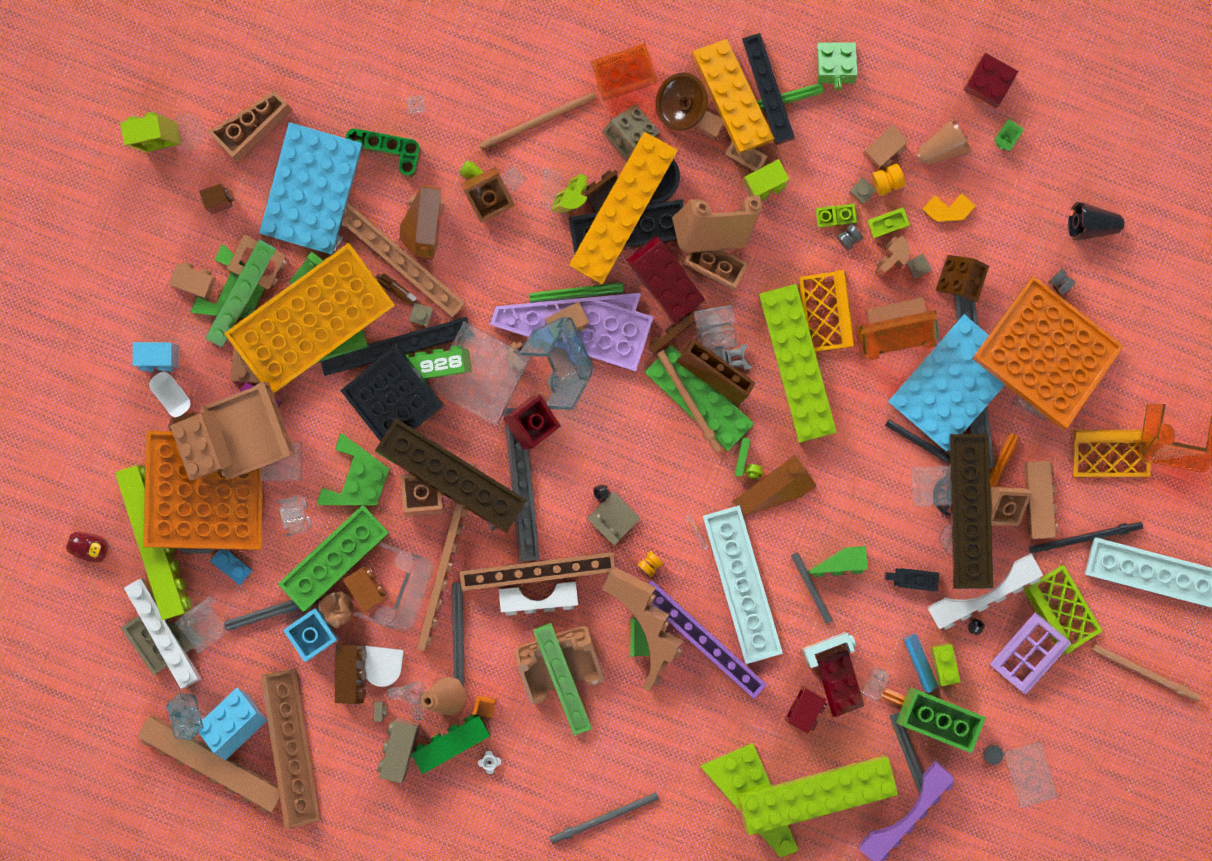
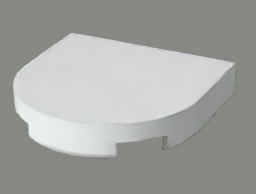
M365 646L367 652L365 660L366 679L373 685L381 687L394 683L401 674L404 650Z

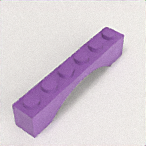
M935 760L923 773L920 795L910 812L900 821L889 827L871 831L859 844V850L872 861H885L892 847L896 848L902 842V836L905 833L909 834L915 827L914 823L918 819L922 820L927 815V809L939 802L941 799L940 795L944 790L948 791L954 785V776Z

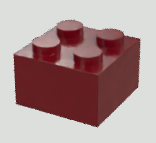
M984 53L963 90L997 108L1019 71Z
M541 395L531 396L503 417L523 450L534 448L561 427Z
M802 686L784 720L808 734L810 730L814 731L818 723L816 718L819 713L823 714L827 706L825 703L826 699Z

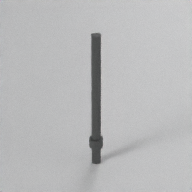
M653 793L572 828L569 826L563 829L562 832L549 837L550 841L554 844L564 839L569 840L575 834L657 801L659 798L656 793Z

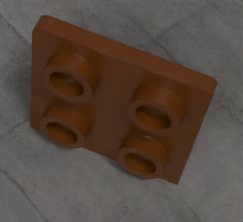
M611 170L607 171L601 176V181L597 184L594 181L586 188L585 196L596 213L600 211L618 179V172L616 170L613 172Z
M947 255L936 291L960 295L970 301L978 302L989 266L974 258Z

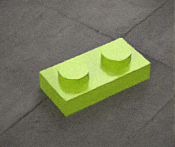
M904 207L867 220L873 239L910 226Z

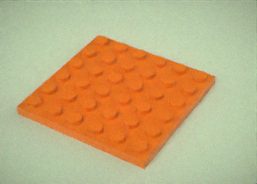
M1032 276L972 359L1062 430H1065L1124 346L1039 279Z
M147 430L143 548L261 550L263 467L233 479H226V476L224 477L221 471H218L203 478L190 481L172 431Z

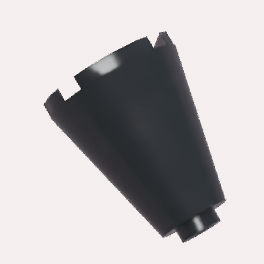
M1082 202L1074 203L1071 210H1074L1073 215H1069L1068 218L1069 235L1073 236V240L1076 241L1118 234L1125 225V221L1120 214Z

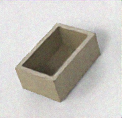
M399 717L390 723L387 732L390 735V739L385 741L382 753H385V757L380 760L377 772H380L379 778L401 784L405 780L420 723Z

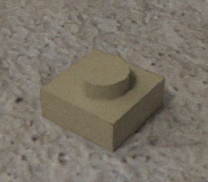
M862 177L849 192L864 204L877 189Z
M924 254L906 262L914 280L932 271Z
M414 303L409 321L428 327L433 308Z
M375 701L374 722H382L384 717H387V705H384V701Z

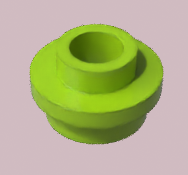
M748 464L744 470L747 477L751 479H759V477L763 476L762 467L759 465Z

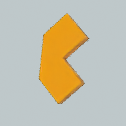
M962 193L950 207L934 195L922 208V211L935 222L963 221L976 205Z

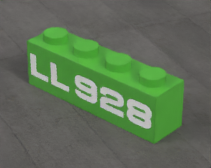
M462 346L450 347V351L445 352L444 349L432 350L433 354L418 352L415 353V357L406 355L425 380L472 372L469 349H462Z

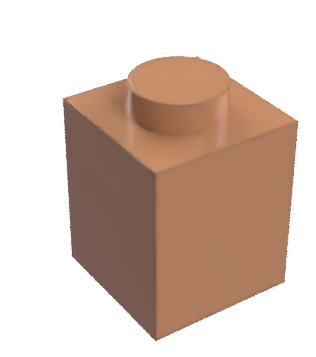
M706 110L703 118L696 125L695 130L716 140L724 122L722 118Z

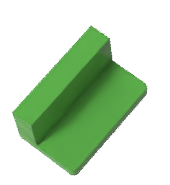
M631 617L630 657L650 656L646 635L637 618Z

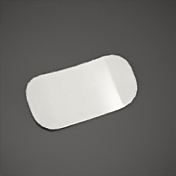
M160 372L150 380L149 388L171 416H181L189 409L190 399L170 374Z

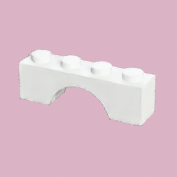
M576 581L557 583L554 592L543 600L527 598L519 587L499 589L501 612H505L506 616L517 615V611L522 610L525 611V614L536 613V609L544 608V612L555 611V607L571 610L574 609V605H578Z

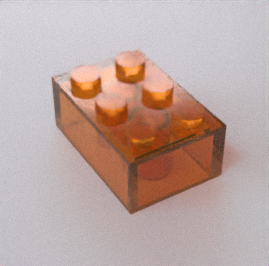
M645 43L590 61L602 101L657 84V77Z

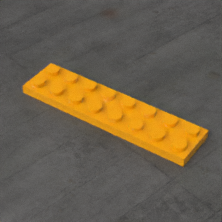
M644 131L571 260L569 267L603 285L677 154V149Z

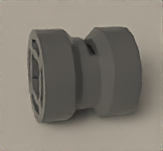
M853 224L847 227V231L841 232L836 236L842 246L848 251L853 248L854 243L860 242L863 239L862 234Z
M1061 269L1049 280L1052 286L1058 288V292L1061 295L1065 294L1076 283L1067 276V272L1064 269Z

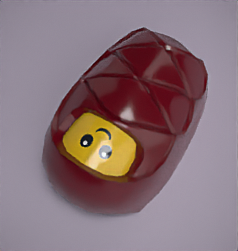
M74 532L69 536L66 550L82 560L99 563L106 557L108 545L106 539L87 532Z

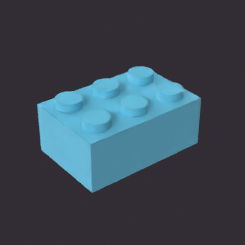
M237 687L195 728L212 752L226 760L267 721V718L252 698Z

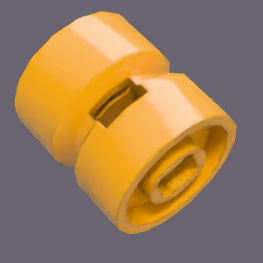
M897 163L887 167L885 172L879 170L871 174L874 186L880 196L890 193L892 188L897 190L906 186L904 175Z

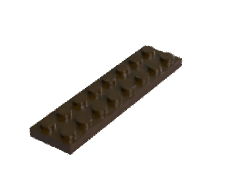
M397 418L375 449V452L506 534L527 502L522 496Z
M950 434L953 589H993L989 434Z

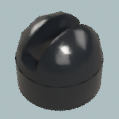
M598 485L593 488L594 496L598 501L605 500L609 496L610 490L606 489V485Z
M971 619L968 631L971 634L979 635L982 633L985 624L978 619Z

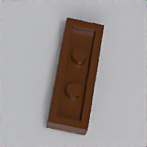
M695 312L688 313L680 319L681 322L678 325L672 324L665 330L666 334L663 337L657 336L650 342L649 350L653 355L696 322L699 319L698 315Z

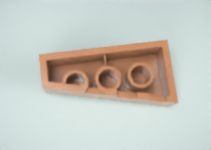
M273 91L253 103V106L246 110L243 109L238 112V115L229 120L226 119L221 122V125L211 128L207 132L239 163L293 109Z

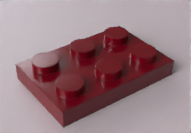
M843 651L817 661L832 717H838L864 706L848 651Z

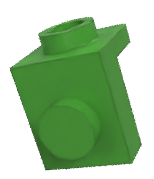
M1008 119L994 140L996 146L1003 151H1011L1025 129L1011 119Z

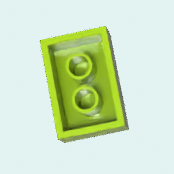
M156 112L144 114L145 117L141 118L137 116L126 118L127 121L120 122L125 146L142 152H150L181 145L177 122L170 120V118H165L163 115H158Z

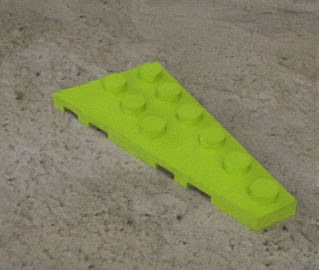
M753 743L700 765L739 811L740 808L736 795L771 786ZM788 825L759 833L781 858L799 851Z

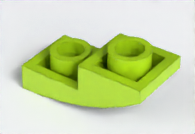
M855 204L816 208L818 228L858 223Z

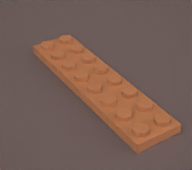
M296 668L261 675V682L285 829L320 821Z

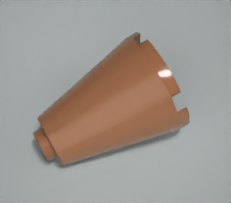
M954 118L918 148L919 153H917L921 164L925 162L926 165L969 154L972 150Z
M444 677L422 694L421 705L428 711L448 716L455 715L465 707L467 691L465 687L463 688L459 679Z

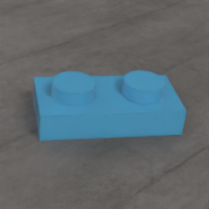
M219 549L210 560L238 585H241L253 571L227 549Z

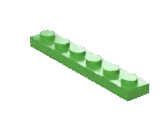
M261 240L257 242L205 339L223 347L227 340L224 333L235 325L274 255L276 248Z
M552 623L533 629L573 735L591 730V724Z

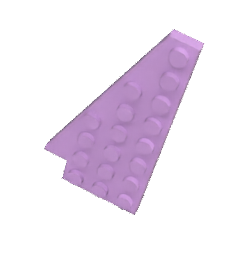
M632 293L496 306L490 325L636 372L653 316L636 311L641 294ZM579 302L589 321V324L586 325L587 329L580 333L576 331L570 333V337L560 342L559 339L555 341L545 322V318Z

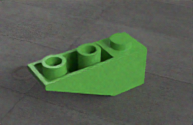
M866 546L845 547L809 569L808 573H813V577L825 576L826 572H832V576L844 575V571H851V574H862L863 570L868 569Z

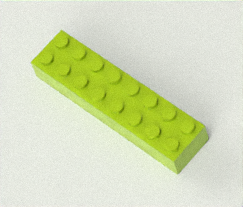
M797 284L760 293L762 309L798 442L837 433Z
M136 465L115 472L161 619L166 620L191 612L192 602L190 597L186 596L184 590L187 588L185 580L180 578V564L173 556L175 549L143 548L145 466Z
M880 756L736 796L745 832L748 835H753L897 796L898 793L889 758Z

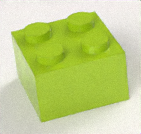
M778 159L745 176L742 183L749 196H760L762 202L769 198L770 193L775 192V194L784 191L789 178Z

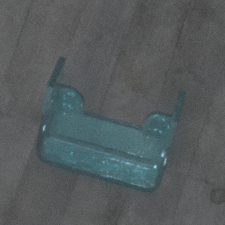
M562 317L533 330L520 354L522 356H547L553 372L548 379V385L552 390V394L546 404L550 409L573 410L592 376L593 365L572 318Z

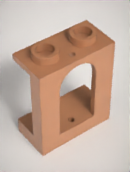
M243 235L227 270L240 275L244 267L238 263L246 247L254 250L258 241ZM275 251L271 258L275 263V271L270 276H261L258 285L267 290L270 287H275L279 279L276 277L278 270L282 271L287 262L284 259L286 255Z

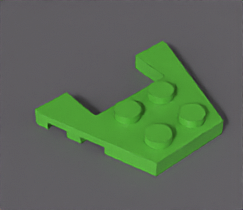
M221 245L215 260L229 266L234 254L225 245ZM240 260L238 264L244 267L245 264ZM233 272L230 273L216 304L197 296L190 312L217 316L239 275ZM258 284L256 285L239 319L246 318L256 310L266 288Z
M340 433L335 450L350 454L354 458L342 493L322 488L317 505H378L390 469L346 435Z

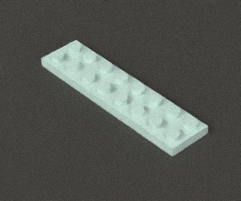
M740 505L704 515L703 520L745 664L783 654Z
M1094 538L1085 575L1212 608L1211 567Z

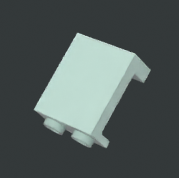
M843 632L802 648L808 666L810 668L818 666L814 654L845 643L848 652H855L853 647L856 646L853 636Z

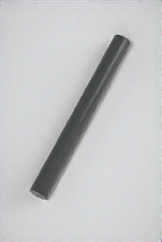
M798 552L792 554L791 557L825 623L833 621Z

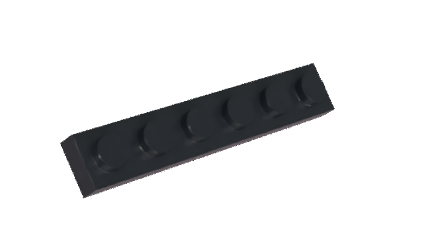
M758 33L742 38V43L776 145L795 140L761 34Z

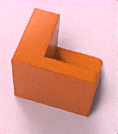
M478 694L472 714L492 718L497 699Z

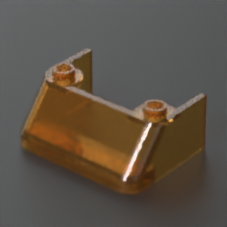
M936 310L865 324L855 329L861 360L866 358L869 361L880 359L879 355L917 346H925V349L934 348L940 342Z
M1147 404L1139 447L1140 459L1147 463L1199 473L1206 472L1212 466V417L1206 448L1174 442V429L1170 425L1163 424L1166 404Z

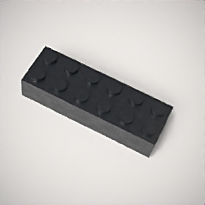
M683 199L647 205L622 250L643 247L654 237L662 240L664 244L678 242L672 217L684 207ZM598 213L569 217L574 255Z

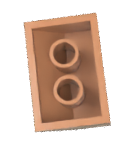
M724 250L688 253L683 264L733 290L736 289L748 266V263Z

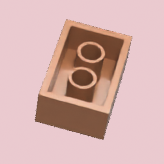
M214 410L199 413L170 425L190 481L233 466Z

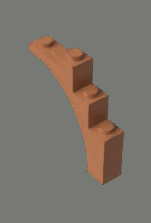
M614 567L609 573L602 590L616 597L630 609L646 635L651 664L650 673L643 689L650 692L653 686H658L662 678L659 676L660 671L666 669L668 662L672 663L674 658L678 659L683 651V648L680 647L683 640L665 632L670 623L667 621L670 614L652 606L656 595H654L656 587Z

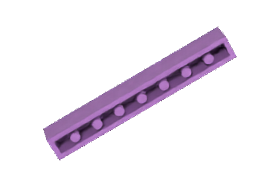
M651 580L648 584L656 587L654 591L656 598L652 606L670 614L667 621L755 699L767 684Z

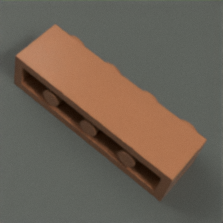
M1050 461L1024 462L1025 488L1032 493L1027 504L1029 539L1056 538L1055 533H1058V524L1054 521V514L1057 513L1056 503H1053L1055 485L1054 483L1052 484L1051 476H1054L1053 464H1050Z

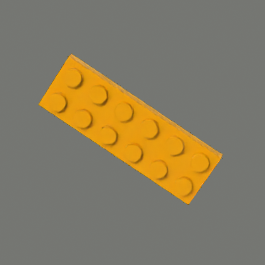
M725 39L692 51L693 59L738 154L773 142L774 137L728 40Z

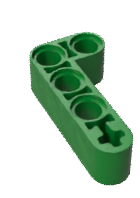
M350 129L347 132L346 139L352 140L351 137L357 135L360 139L365 140L362 150L400 157L399 170L404 177L411 178L416 174L421 154V148L417 141L361 129ZM372 138L379 139L377 146L369 145ZM392 141L398 143L397 148L394 150L388 149V144ZM409 145L417 147L416 151L412 154L407 153ZM407 163L413 165V169L410 172L403 171V167Z

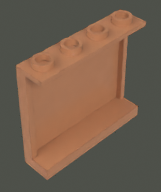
M269 382L259 383L257 386L209 405L200 406V413L214 410L233 466L221 470L222 475L226 476V479H233L296 455Z

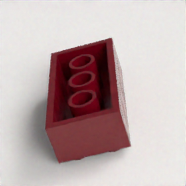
M654 237L626 260L669 319L674 323H677L705 300L659 238Z

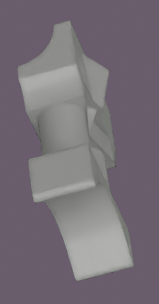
M747 344L739 345L740 348L732 350L724 348L714 350L717 356L734 368L743 367L744 370L752 368L744 358L745 350L748 347ZM741 356L742 358L740 360L731 361V357Z

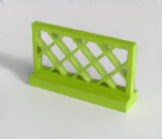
M1064 565L1041 577V581L1023 587V591L1036 613L1069 640L1070 631L1079 633L1077 642L1071 643L1061 655L1069 654L1074 651L1073 649L1102 632L1101 627ZM1060 571L1065 577L1063 584L1054 582L1056 573ZM1040 583H1050L1048 594L1041 592L1038 587ZM1053 585L1062 587L1060 597L1051 595ZM1066 588L1074 592L1073 601L1064 599ZM1050 598L1059 600L1057 610H1053L1049 606ZM1063 601L1072 603L1070 614L1061 612ZM1076 605L1082 606L1084 609L1083 617L1074 615ZM1060 614L1069 617L1067 627L1060 625ZM1073 618L1082 620L1080 631L1071 628ZM1085 622L1092 623L1095 631L1091 633L1083 632ZM1050 635L1054 644H1056L1058 640H1056L1052 635Z

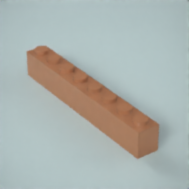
M613 552L460 571L462 591L608 573L615 567Z
M154 715L148 716L137 735L141 739L140 742L149 747L153 745L158 748L157 752L164 756L169 754L175 758L174 761L176 763L192 767L190 770L198 775L202 773L208 776L207 779L210 782L224 785L226 791L232 794L235 792L240 794L242 800L258 804V808L266 813L268 811L273 812L280 801L277 784L230 758L222 759L214 754L209 746Z

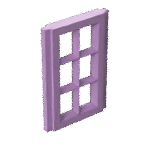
M1034 613L993 659L990 665L1026 694L1067 649L1071 642L1040 615ZM1040 625L1047 632L1036 643L1029 635ZM1049 635H1052L1058 642L1047 652L1040 645ZM1027 640L1034 647L1023 658L1016 650ZM1038 649L1045 657L1034 667L1027 660ZM1013 654L1021 662L1010 672L1003 665ZM1025 664L1032 671L1023 681H1020L1014 674Z

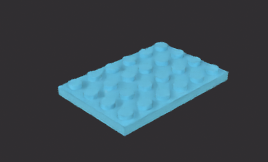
M289 122L259 233L332 255L363 143Z
M965 314L888 401L946 452L949 450V435L963 434L1005 386L1004 383L972 359L988 337V334Z

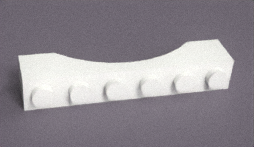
M1032 553L1015 561L1006 578L989 593L966 600L944 598L930 605L928 610L938 628L944 627L946 630L955 625L954 621L960 618L962 621L972 616V612L976 610L981 612L987 609L989 603L993 601L996 603L1001 602L1007 598L1005 595L1010 592L1016 594L1024 589V585L1028 583L1033 585L1041 581L1040 577L1043 576V573Z
M140 578L125 587L126 593L180 689H185L201 680L192 661L179 644L167 621L161 619L154 594L146 580Z

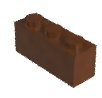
M336 645L335 703H364L366 697V690L364 688V680L366 679L365 660L367 657L365 645Z

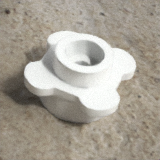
M487 751L483 759L478 761L479 767H483L488 774L494 773L496 766L501 764V759L496 758L492 751Z

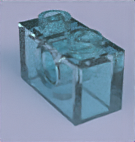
M179 693L166 705L175 738L191 740L204 728L195 695Z

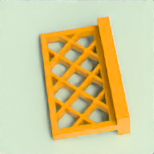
M845 270L799 277L802 306L809 332L810 330L814 332L811 339L817 334L825 340L820 347L814 348L815 352L855 347ZM834 276V285L830 290L821 284L826 277ZM812 279L817 283L811 293L805 289L804 280ZM819 286L828 291L822 301L813 295ZM830 294L837 299V303L832 309L823 303ZM811 296L820 302L814 311L807 308V301ZM821 305L830 310L824 320L815 314ZM832 313L839 317V323L835 328L826 322ZM813 315L822 321L816 331L809 326V321ZM824 323L833 329L827 338L818 333ZM834 332H837L841 335L842 344L834 345L828 340Z
M1072 430V437L1074 438L1073 477L1151 476V444L1153 440V432L1151 430ZM1079 443H1087L1091 447L1084 455L1078 451ZM1100 443H1106L1110 447L1103 455L1095 449ZM1119 443H1125L1129 447L1122 455L1115 449ZM1139 443H1146V450L1140 455L1134 447ZM1094 450L1100 458L1092 465L1086 457ZM1113 450L1119 458L1111 465L1105 457ZM1132 450L1138 458L1130 465L1124 457ZM1083 460L1091 466L1085 472H1078V464ZM1104 460L1110 467L1104 472H1099L1095 467ZM1121 460L1129 466L1124 472H1118L1114 468ZM1140 460L1146 464L1145 472H1137L1133 467Z

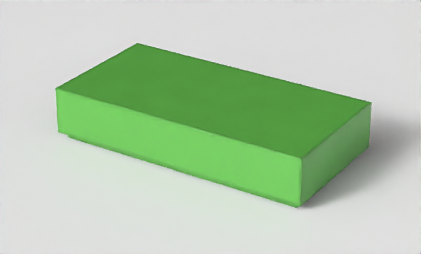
M742 438L734 476H743L750 439Z

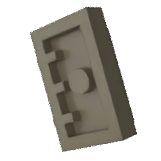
M637 104L632 105L612 119L602 130L603 134L625 160L630 158L644 131L654 137L659 134V130Z
M612 492L587 519L615 545L640 520V517L615 492Z

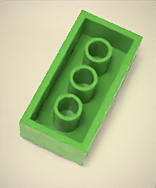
M910 687L896 723L972 753L986 717Z

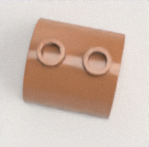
M990 487L991 525L1019 526L1032 493L1026 488Z

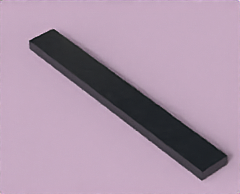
M465 317L370 343L366 348L320 362L324 376L372 364L396 344L404 354L470 337L472 333L468 318Z

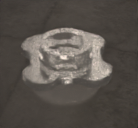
M419 94L416 97L408 96L406 98L408 103L407 112L409 114L424 113L426 111L423 102L425 100L424 96Z

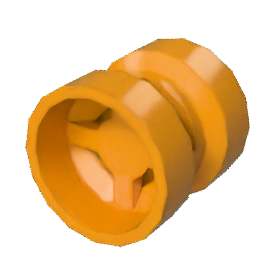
M649 551L645 560H641L637 565L652 578L655 570L661 568L664 563L653 552Z

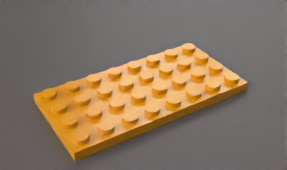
M348 243L224 334L261 383L269 382L272 392L275 393L387 312L395 304L352 245Z

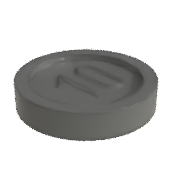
M990 745L984 751V759L989 764H999L1003 759V751L996 745Z

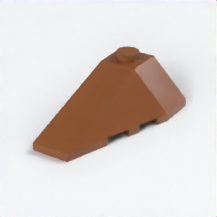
M421 185L411 207L400 224V240L415 256L434 259L438 244L440 187Z
M793 455L732 502L735 506L740 505L742 515L747 516L801 498L815 488L816 484L796 455Z

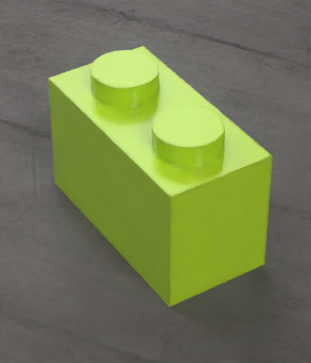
M946 643L930 647L938 685L945 686L959 683L960 678L952 644Z

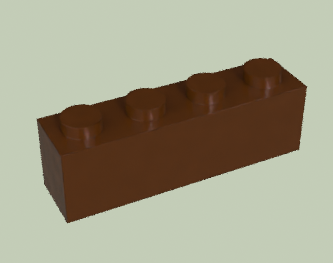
M695 339L683 349L676 361L738 406L749 396L756 384Z

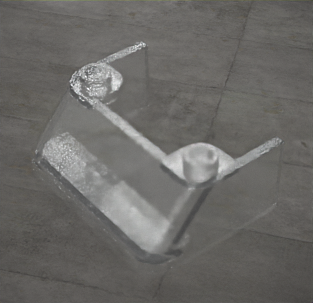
M381 542L379 546L397 552L395 565L399 570L407 572L394 609L383 606L376 611L374 616L361 611H356L354 616L381 626L400 631H409L415 625L434 573L435 565L429 558Z

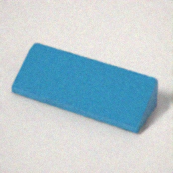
M917 634L903 638L923 690L926 693L932 692L938 687V684Z

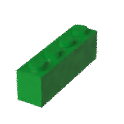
M472 714L464 719L465 723L458 726L456 723L447 728L448 733L442 736L438 733L430 738V743L426 745L421 743L413 748L414 752L411 755L421 773L424 774L490 737V733L480 715L475 717Z

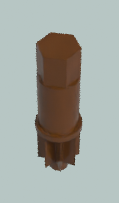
M378 273L375 277L378 279L379 284L388 292L390 291L412 306L417 300V297L385 273L382 275Z

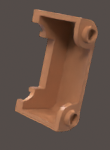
M760 196L746 198L741 210L712 214L706 201L690 200L672 217L679 248L686 253L744 248L751 239L762 210Z
M580 626L556 634L574 682L584 679L586 684L594 686L605 681L587 627ZM536 640L519 646L515 650L517 666L531 705L544 702L548 697V691L555 689Z

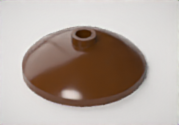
M677 73L667 78L660 86L656 96L658 117L664 125L674 130H687L694 127L701 121L708 106V93L704 83L697 76L690 73Z

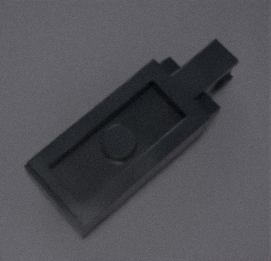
M896 568L895 573L885 572L884 579L894 581V586L937 592L939 572Z

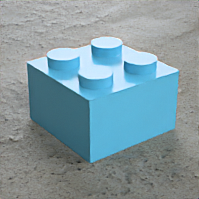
M133 342L132 366L138 367V370L144 372H154V368H158L162 372H173V368H179V345L168 342Z
M318 607L283 630L304 662L339 640L332 627L326 623Z

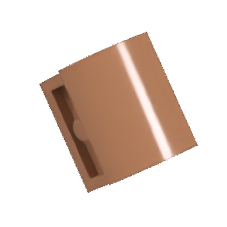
M902 235L898 239L894 237L885 246L887 250L884 254L886 256L876 265L878 269L875 271L880 277L893 265L900 269L908 261L910 247Z

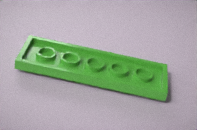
M670 345L664 351L710 430L713 429L716 434L714 437L717 442L729 451L754 423L728 398L678 364L676 361L680 353ZM658 358L645 371V374L695 420L661 360Z
M362 505L284 577L278 585L305 613L378 545L389 532Z

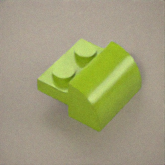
M580 173L571 178L568 187L557 193L551 211L560 214L567 213L584 204L587 197L581 195V193H584L587 188V176Z

